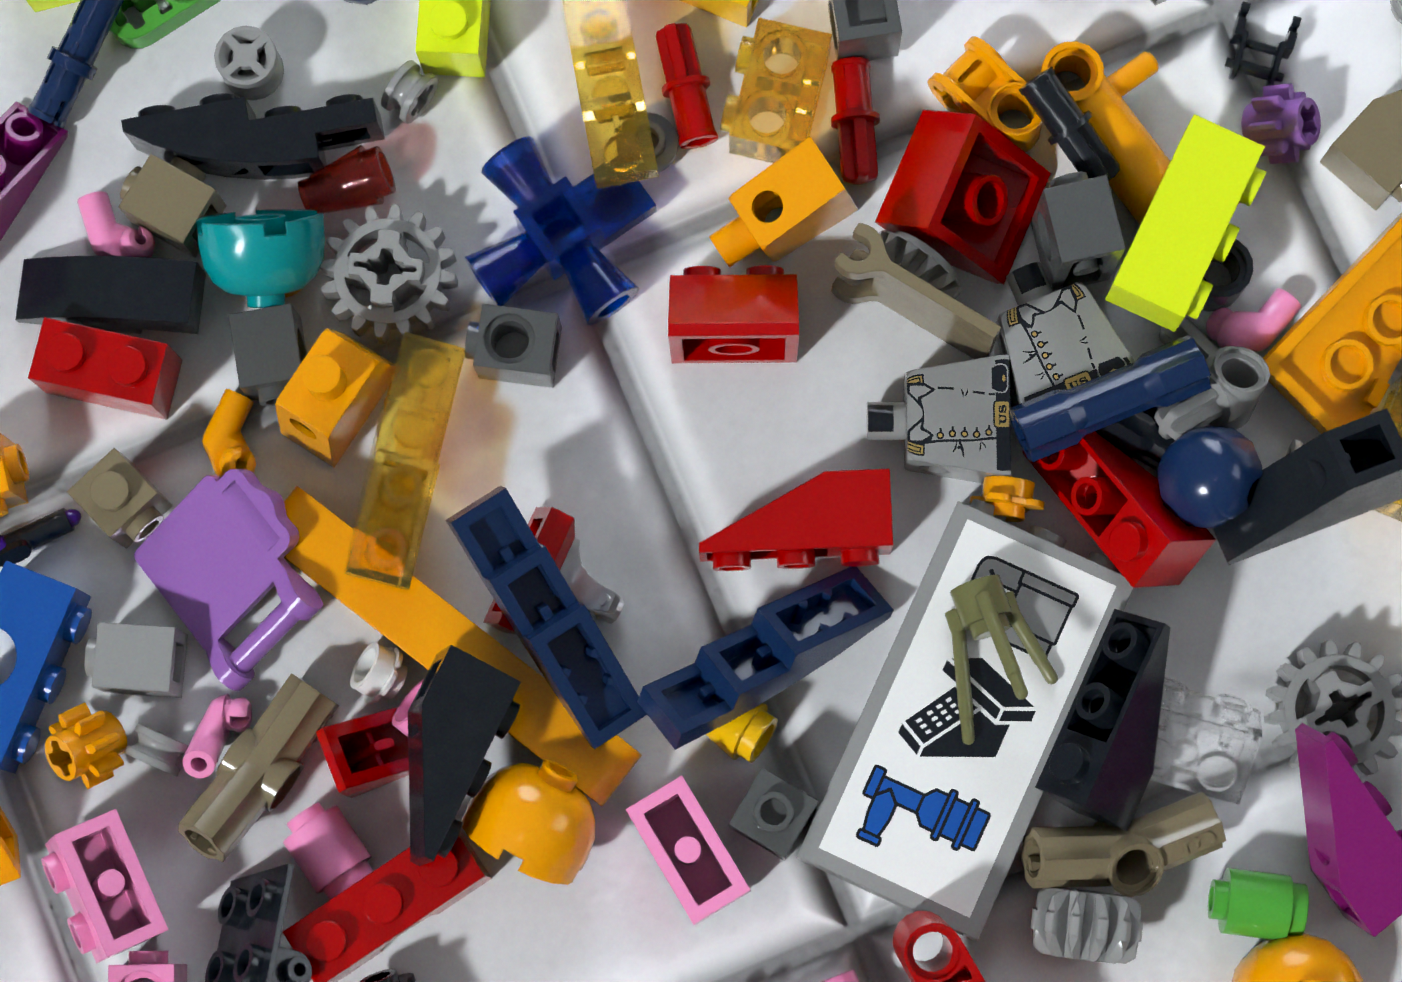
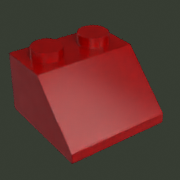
M923 110L875 223L886 231L893 233L902 231L918 238L938 252L951 266L995 284L1004 285L1006 276L1011 270L1051 173L977 114Z
M759 265L747 268L746 275H721V269L713 266L687 267L683 270V275H670L668 339L672 364L797 362L799 344L797 274H784V269L779 266Z

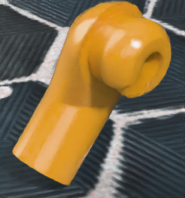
M225 389L202 438L203 447L212 467L220 477L230 469H247L254 472L256 467L255 456L250 451L241 433V429L254 402L229 389Z

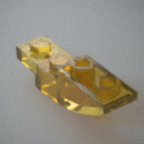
M562 0L597 189L659 177L626 0Z
M404 332L401 337L387 396L382 403L366 468L344 574L404 590L410 588L440 468L438 461L466 353L465 348Z

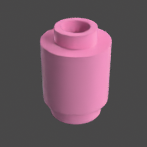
M319 802L315 803L286 824L292 834L283 841V844L317 894L324 891L329 900H331L374 871L367 862L372 857L337 805L325 811Z

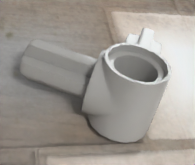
M1187 317L1183 319L1175 332L1163 327L1159 332V339L1163 344L1186 335L1194 338L1208 365L1211 374V389L1168 407L1159 408L1154 416L1155 421L1159 425V434L1164 439L1173 438L1177 440L1185 433L1206 425L1234 429L1242 428L1249 421L1270 377L1269 367L1264 359L1256 352L1244 347L1225 346L1218 349Z

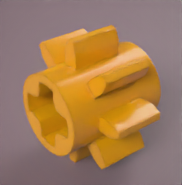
M84 702L58 714L59 721L49 726L52 736L46 739L45 754L51 768L61 779L72 781L81 776L86 788L90 789L114 776L113 770L124 765L120 755L124 754L127 747V736L122 724L112 713L100 710L91 715L88 706Z

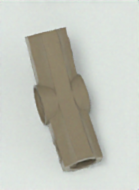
M291 673L254 728H247L234 741L218 766L217 777L198 797L179 822L178 832L188 841L190 847L208 859L212 858L224 862L265 809L269 812L273 811L289 793L302 771L303 763L301 760L312 744L318 739L316 731L326 726L328 721L334 716L339 705Z
M1199 792L1133 819L1128 831L1100 821L1094 823L1093 826L1032 827L1030 834L1023 838L1021 858L1024 865L1025 880L1033 889L1112 886L1114 890L1123 896L1136 897L1152 890L1161 880L1164 871L1223 848L1222 842L1226 841L1222 821L1218 817L1212 801L1203 792Z

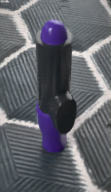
M62 508L6 535H0V567H3L5 561L16 564L28 558L33 549L74 531L75 526L81 520V513L76 509L66 510Z

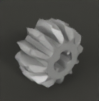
M1044 888L1037 892L1035 908H1032L1030 929H1032V945L1041 954L1053 955L1055 957L1126 964L1136 959L1138 942H1141L1142 939L1141 905L1132 897L1069 888Z

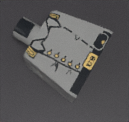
M1040 262L1022 266L1006 276L1018 306L999 314L996 324L1001 326L997 336L1000 355H1009L1010 397L1013 407L1053 390L1071 389L1135 362L1082 282L1053 292Z
M997 355L914 369L906 372L903 387L904 402H867V440H904L905 470L982 484L986 476H1011L1009 355Z

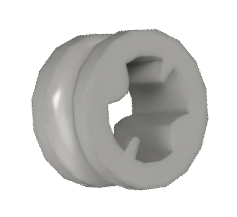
M413 60L407 61L396 71L381 98V106L387 111L398 109L400 111L399 118L407 124L415 121L423 113L432 100L439 82L438 77L432 73L421 75L419 73V64Z
M138 723L134 730L138 734V741L132 746L127 745L124 753L169 774L178 776L181 769L177 765V759L182 754H185L188 745Z

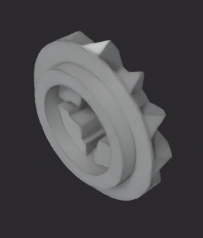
M886 230L879 232L886 252L892 262L954 299L960 295L962 290L956 280L957 274L955 270L933 248L906 232L896 231L893 233Z

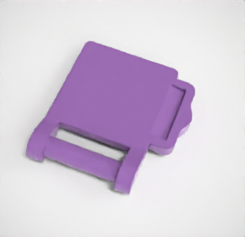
M230 469L222 477L217 474L203 477L139 546L134 554L136 562L206 651L215 676L222 684L234 691L242 690L254 678L255 672L253 668L299 620H310L323 607V602L316 590L295 572L283 558L297 545L299 531L286 514L282 496L276 491L264 487L256 475L247 469ZM275 586L281 603L235 649L224 638Z

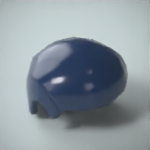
M1224 427L1193 429L1172 442L1161 457L1158 467L1161 499L1163 505L1187 526L1216 528L1248 509L1247 496L1252 484L1262 477L1263 471L1253 442L1236 429Z

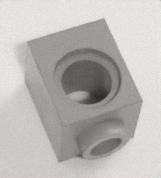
M98 622L97 637L89 638L84 659L85 673L87 676L92 677L91 687L105 693L182 698L188 634L175 627Z

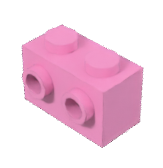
M116 809L55 834L45 844L49 855L41 858L43 869L54 892L58 894L65 891L75 915L67 918L72 937L82 954L91 951L96 963H99L169 930Z

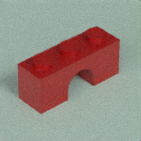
M460 831L455 844L446 857L443 858L436 855L434 861L418 866L410 862L409 847L282 933L293 950L301 952L310 961L313 982H338L383 952V948L395 938L428 917L440 914L492 879L462 831Z

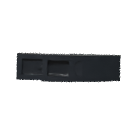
M222 93L202 98L198 106L175 110L170 105H155L140 110L138 117L121 120L123 133L136 150L147 155L153 154L169 164L173 157L176 156L191 163L206 174L229 178L270 180L328 174L324 151L385 140L381 115L374 99H363L362 96L356 94L336 96L327 100L324 107L303 111L298 106L276 107L265 112V118L256 119V115L245 97L236 98L233 94Z

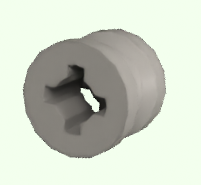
M246 25L231 29L218 41L214 53L215 65L232 93L240 98L245 97L248 100H258L266 98L276 91L282 82L284 66L281 56L267 33L257 27ZM242 70H252L253 72L242 73Z

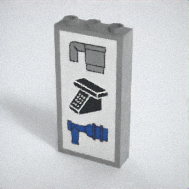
M973 499L970 506L960 501L957 502L796 857L798 860L910 912H933L939 915L956 933L971 940H978L1042 797L1043 792L1035 788L1111 615L1114 609L1124 611L1133 591V587L1107 556L1090 552L1086 559L1064 549L1067 541L1058 534L1038 526H1031L1029 532H1026L1006 523L1007 517L993 515L994 505L977 499ZM998 574L1002 580L1005 592H1014L1020 612L1047 655V659L1058 676V681L1052 685L1045 681L1011 626L1005 632L1028 690V696L1025 699H1018L1006 676L992 637L973 640L970 630L966 631L975 732L973 744L966 745L962 741L952 634L945 613L955 609L950 594L952 589L974 579Z

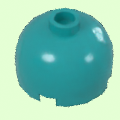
M266 209L256 210V214L236 217L235 212L196 219L201 259L210 279L226 293L247 296V307L267 308L286 304L285 293L306 287L317 276L324 259L323 213L317 214L315 210Z

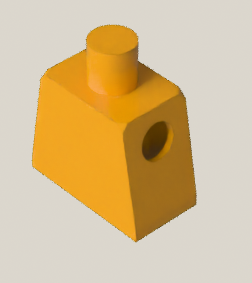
M809 137L731 194L728 199L739 216L711 234L709 238L729 267H732L760 247L772 262H775L856 212L858 208L817 145ZM777 208H783L781 215L775 221L765 223L769 212Z
M326 328L277 398L275 407L281 434L335 468L401 369L351 336Z

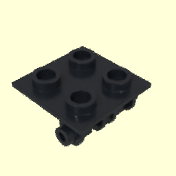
M288 863L231 881L230 887L226 889L220 900L218 921L222 924L217 951L211 956L206 968L205 982H310L312 966L308 958L301 952L279 947L295 865Z

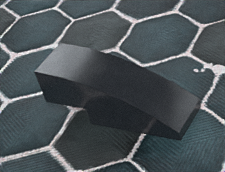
M63 256L24 259L15 320L19 323L42 325L43 319L46 317L106 331L141 334L142 329L198 334L206 272L197 261L163 258Z

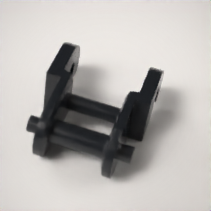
M1243 1L1229 42L1237 45L1234 59L1227 57L1225 67L1231 68L1229 79L1234 80L1239 72L1267 80L1266 86L1274 85L1275 81L1282 83L1284 73L1278 72L1282 58L1288 60L1294 49L1298 35L1296 32L1302 17L1295 15L1292 17L1285 41L1280 42L1276 47L1248 39L1249 32L1244 28L1251 3ZM1245 48L1273 55L1271 67L1243 60Z

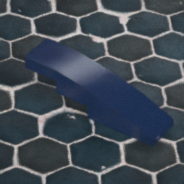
M497 487L445 520L514 632L593 749H596L647 715L638 704L639 696L585 604L577 601L546 546L538 543L505 487Z
M848 567L758 608L751 625L702 646L695 663L643 686L637 702L676 750L731 722L792 686L888 620L894 609L858 567Z

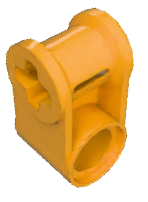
M972 36L964 44L965 52L943 74L935 72L928 79V86L934 96L948 111L977 114L1026 153L1039 140L1042 121L1025 96H1022L1019 92V89L1027 82L1006 64L992 46L984 40ZM1018 110L1027 115L1030 119V124L1019 129L1009 128L1002 124L998 117L1005 111Z

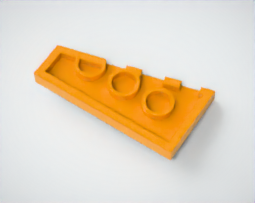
M1402 212L1263 357L1269 367L1270 377L1268 382L1321 434L1370 415L1373 408H1377L1390 386L1388 381L1402 358Z

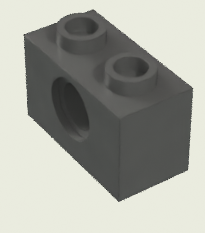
M1074 172L1053 179L1049 183L1050 188L1043 189L1030 222L1040 262L1052 291L1055 292L1080 282L1084 285L1109 280L1126 247L1107 175L1088 179L1086 172Z

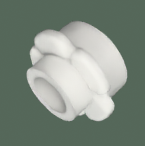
M374 642L362 652L353 668L350 686L365 695V703L373 705L380 700L381 696L390 700L400 691L408 672L407 666L402 664V650L391 646L386 648Z

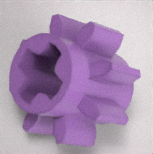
M1292 83L1263 86V97L1252 98L1251 103L1243 111L1241 121L1242 135L1265 146L1261 156H1268L1270 164L1299 162V151L1310 150L1311 145L1319 137L1321 118L1318 106L1312 98L1306 97L1305 91L1294 92Z

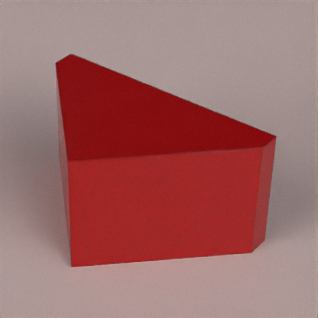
M398 707L326 726L316 731L340 794L354 798L409 775L408 737L392 725V718Z

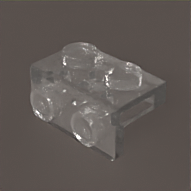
M1165 677L1154 772L1150 780L1195 793L1203 792L1206 796L1239 805L1262 740L1261 712L1256 708H1252L1250 703L1240 697L1230 694H1218L1215 697L1189 690L1186 685L1178 680Z

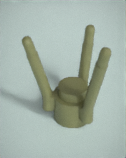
M998 574L974 579L952 589L950 594L955 609L945 613L952 634L962 741L966 745H971L975 741L966 631L970 630L973 640L992 637L1006 676L1018 699H1025L1028 696V690L1005 632L1011 626L1045 681L1051 685L1058 681V676L1047 659V655L1020 612L1014 592H1005L1002 580Z

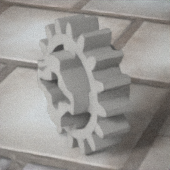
M392 204L388 217L384 219H379L372 206L367 207L365 214L367 223L358 226L356 222L347 217L343 221L345 229L349 234L346 239L341 240L329 237L326 241L330 249L335 253L336 258L323 260L320 269L324 275L334 278V280L321 286V290L326 300L340 299L331 310L339 322L354 315L351 329L355 335L363 336L371 326L374 327L379 343L386 344L390 331L394 329L399 330L406 342L411 341L413 335L411 325L420 322L422 326L431 331L435 327L430 315L433 308L443 311L450 310L451 304L442 293V289L458 287V279L456 274L443 268L451 266L457 260L452 248L438 249L446 239L443 230L439 226L428 230L426 233L424 232L427 221L422 212L417 211L407 222L403 219L399 205ZM377 239V242L363 253H358L366 244ZM407 239L416 243L424 250L430 264L424 263L422 259L411 258L407 254ZM389 264H396L401 274L392 275L389 284L382 285L377 274L387 273ZM349 285H355L357 289L368 290L371 293V310L355 300ZM414 295H421L412 305L400 310L401 306Z
M1327 640L1321 644L1320 658H1317L1315 653L1308 647L1296 652L1300 668L1298 669L1287 663L1281 665L1276 672L1286 683L1285 686H1272L1266 690L1265 694L1272 701L1279 703V710L1264 716L1265 723L1280 725L1283 732L1273 740V747L1281 748L1291 745L1295 752L1291 756L1289 766L1293 769L1299 767L1295 728L1304 723L1326 736L1331 732L1339 735L1355 753L1358 759L1356 765L1366 776L1379 771L1374 755L1377 754L1385 759L1394 758L1398 751L1388 739L1390 736H1402V722L1395 720L1396 712L1402 710V698H1394L1391 691L1402 681L1400 674L1384 678L1379 670L1383 666L1385 657L1378 654L1366 662L1361 660V643L1357 642L1348 645L1343 655H1339L1338 647L1334 640ZM1330 669L1350 672L1365 683L1357 686L1341 681L1337 673L1330 671ZM1304 683L1305 686L1302 688L1308 698L1303 716L1297 719L1295 711L1296 699ZM1358 698V703L1348 708L1349 712L1341 717L1342 720H1335L1333 722L1328 720L1319 725L1315 724V720L1324 716V711L1328 710L1332 703L1342 700L1347 702ZM1377 704L1378 720L1372 735L1367 727L1371 707Z

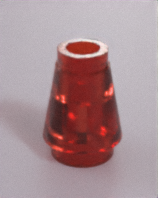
M360 145L311 174L309 178L298 181V191L305 209L315 210L317 214L381 205L384 203L385 196L396 192L390 165L379 146L366 150Z

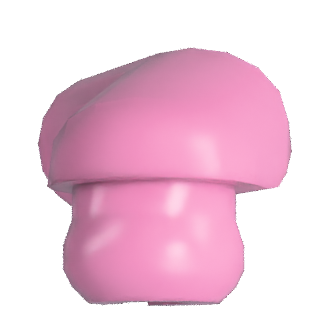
M93 192L78 199L77 203L93 252L97 256L152 257L155 247V239L152 233L142 226L136 230L117 223L106 192Z
M1277 288L1258 312H1233L1229 308L1215 310L1206 322V331L1208 336L1217 341L1221 348L1235 346L1259 352L1267 349L1302 307L1294 296L1283 289Z
M225 694L211 701L183 757L184 770L190 776L199 779L210 776L217 765L230 731L243 732L251 726L252 705L248 699L244 697L231 699L229 694Z

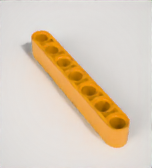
M296 486L284 503L288 518L299 531V541L284 558L425 669L429 670L436 654L453 645L521 681L513 698V701L520 704V709L508 734L541 760L557 762L574 772L578 777L575 786L602 807L642 755L618 735L593 749L544 677L307 492Z

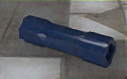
M1186 335L1143 353L1134 363L1071 389L1053 390L1009 408L1011 423L1027 459L1035 462L1076 445L1085 435L1153 407H1168L1211 389V374L1205 357L1199 350L1194 338Z

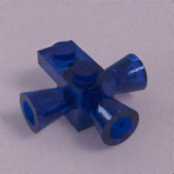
M532 136L522 137L511 142L485 163L481 173L518 207L513 211L521 233L464 257L476 279L495 305L504 306L542 266L545 267L554 281L563 274H566L588 325H594L609 318L625 307L638 294L640 288L600 251L603 247L657 212L655 202L621 155L574 187L566 176L553 184Z

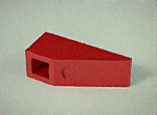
M1096 431L1085 435L1078 444L1035 462L1028 459L1133 588L1180 585L1216 541L1207 528L1187 526L1163 505L1158 479Z
M890 469L825 471L700 542V562L713 561V570L715 571L751 569V560L777 559V568L803 569L816 566L815 557L841 556L842 566L877 565L880 563L879 555H889L893 548Z

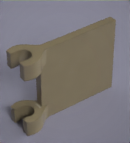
M858 223L853 231L852 238L868 247L870 254L863 250L854 249L849 258L840 252L835 260L834 267L846 278L865 280L859 285H850L837 277L832 284V293L839 300L850 304L869 301L880 302L971 358L989 357L1001 326L892 262L886 252L880 234L873 227Z

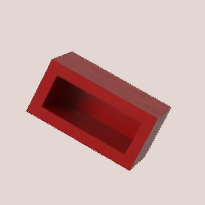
M44 317L28 379L47 394L167 420L183 360L166 343Z

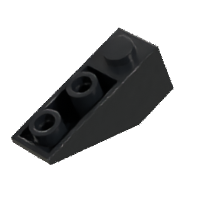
M1383 409L1324 432L1263 469L1262 477L1257 479L1249 490L1247 496L1248 509L1234 519L1228 520L1225 524L1212 528L1227 564H1234L1402 499V439L1388 409Z
M1114 609L1035 788L1078 814L1128 831L1154 772L1170 626L1159 621Z
M453 645L436 654L408 710L410 862L418 866L434 861L436 855L444 858L452 849L463 825V822L456 819L455 816L465 796L468 795L474 798L480 791L492 765L484 757L495 736L500 739L505 737L520 709V704L513 701V698L521 681Z

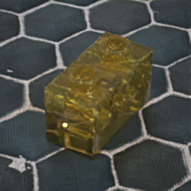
M758 18L754 38L743 36L738 50L735 72L744 74L739 96L728 94L722 114L720 131L729 133V153L774 163L810 137L830 57L832 34ZM775 54H787L797 61L798 66L789 73L778 74L768 69L765 62ZM769 111L779 115L784 124L774 132L763 133L756 130L750 121L756 114Z

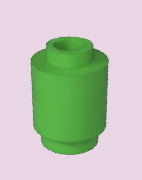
M1226 868L1222 880L1213 879L1211 881L1208 895V918L1218 920L1220 933L1275 940L1287 938L1288 935H1303L1305 931L1309 907L1308 887L1306 884L1293 883L1290 875Z

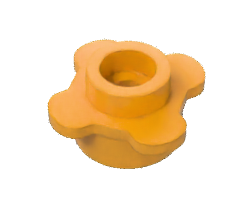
M1009 476L984 477L982 496H970L969 504H971L973 499H977L994 505L993 515L1007 517L1005 522H1023L1025 513H1028L1030 510H1044L1045 506L1044 501L1033 499L1035 488L1033 481Z

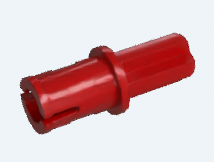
M687 23L668 24L656 32V41L666 84L661 88L664 97L670 98L681 149L704 147L718 140L706 89L710 87V79L708 76L702 75L691 27Z
M863 57L843 58L834 61L831 65L836 114L831 117V127L838 130L841 178L844 182L854 185L875 181L878 177L874 126L880 123V114L873 111L869 69L871 68V62Z

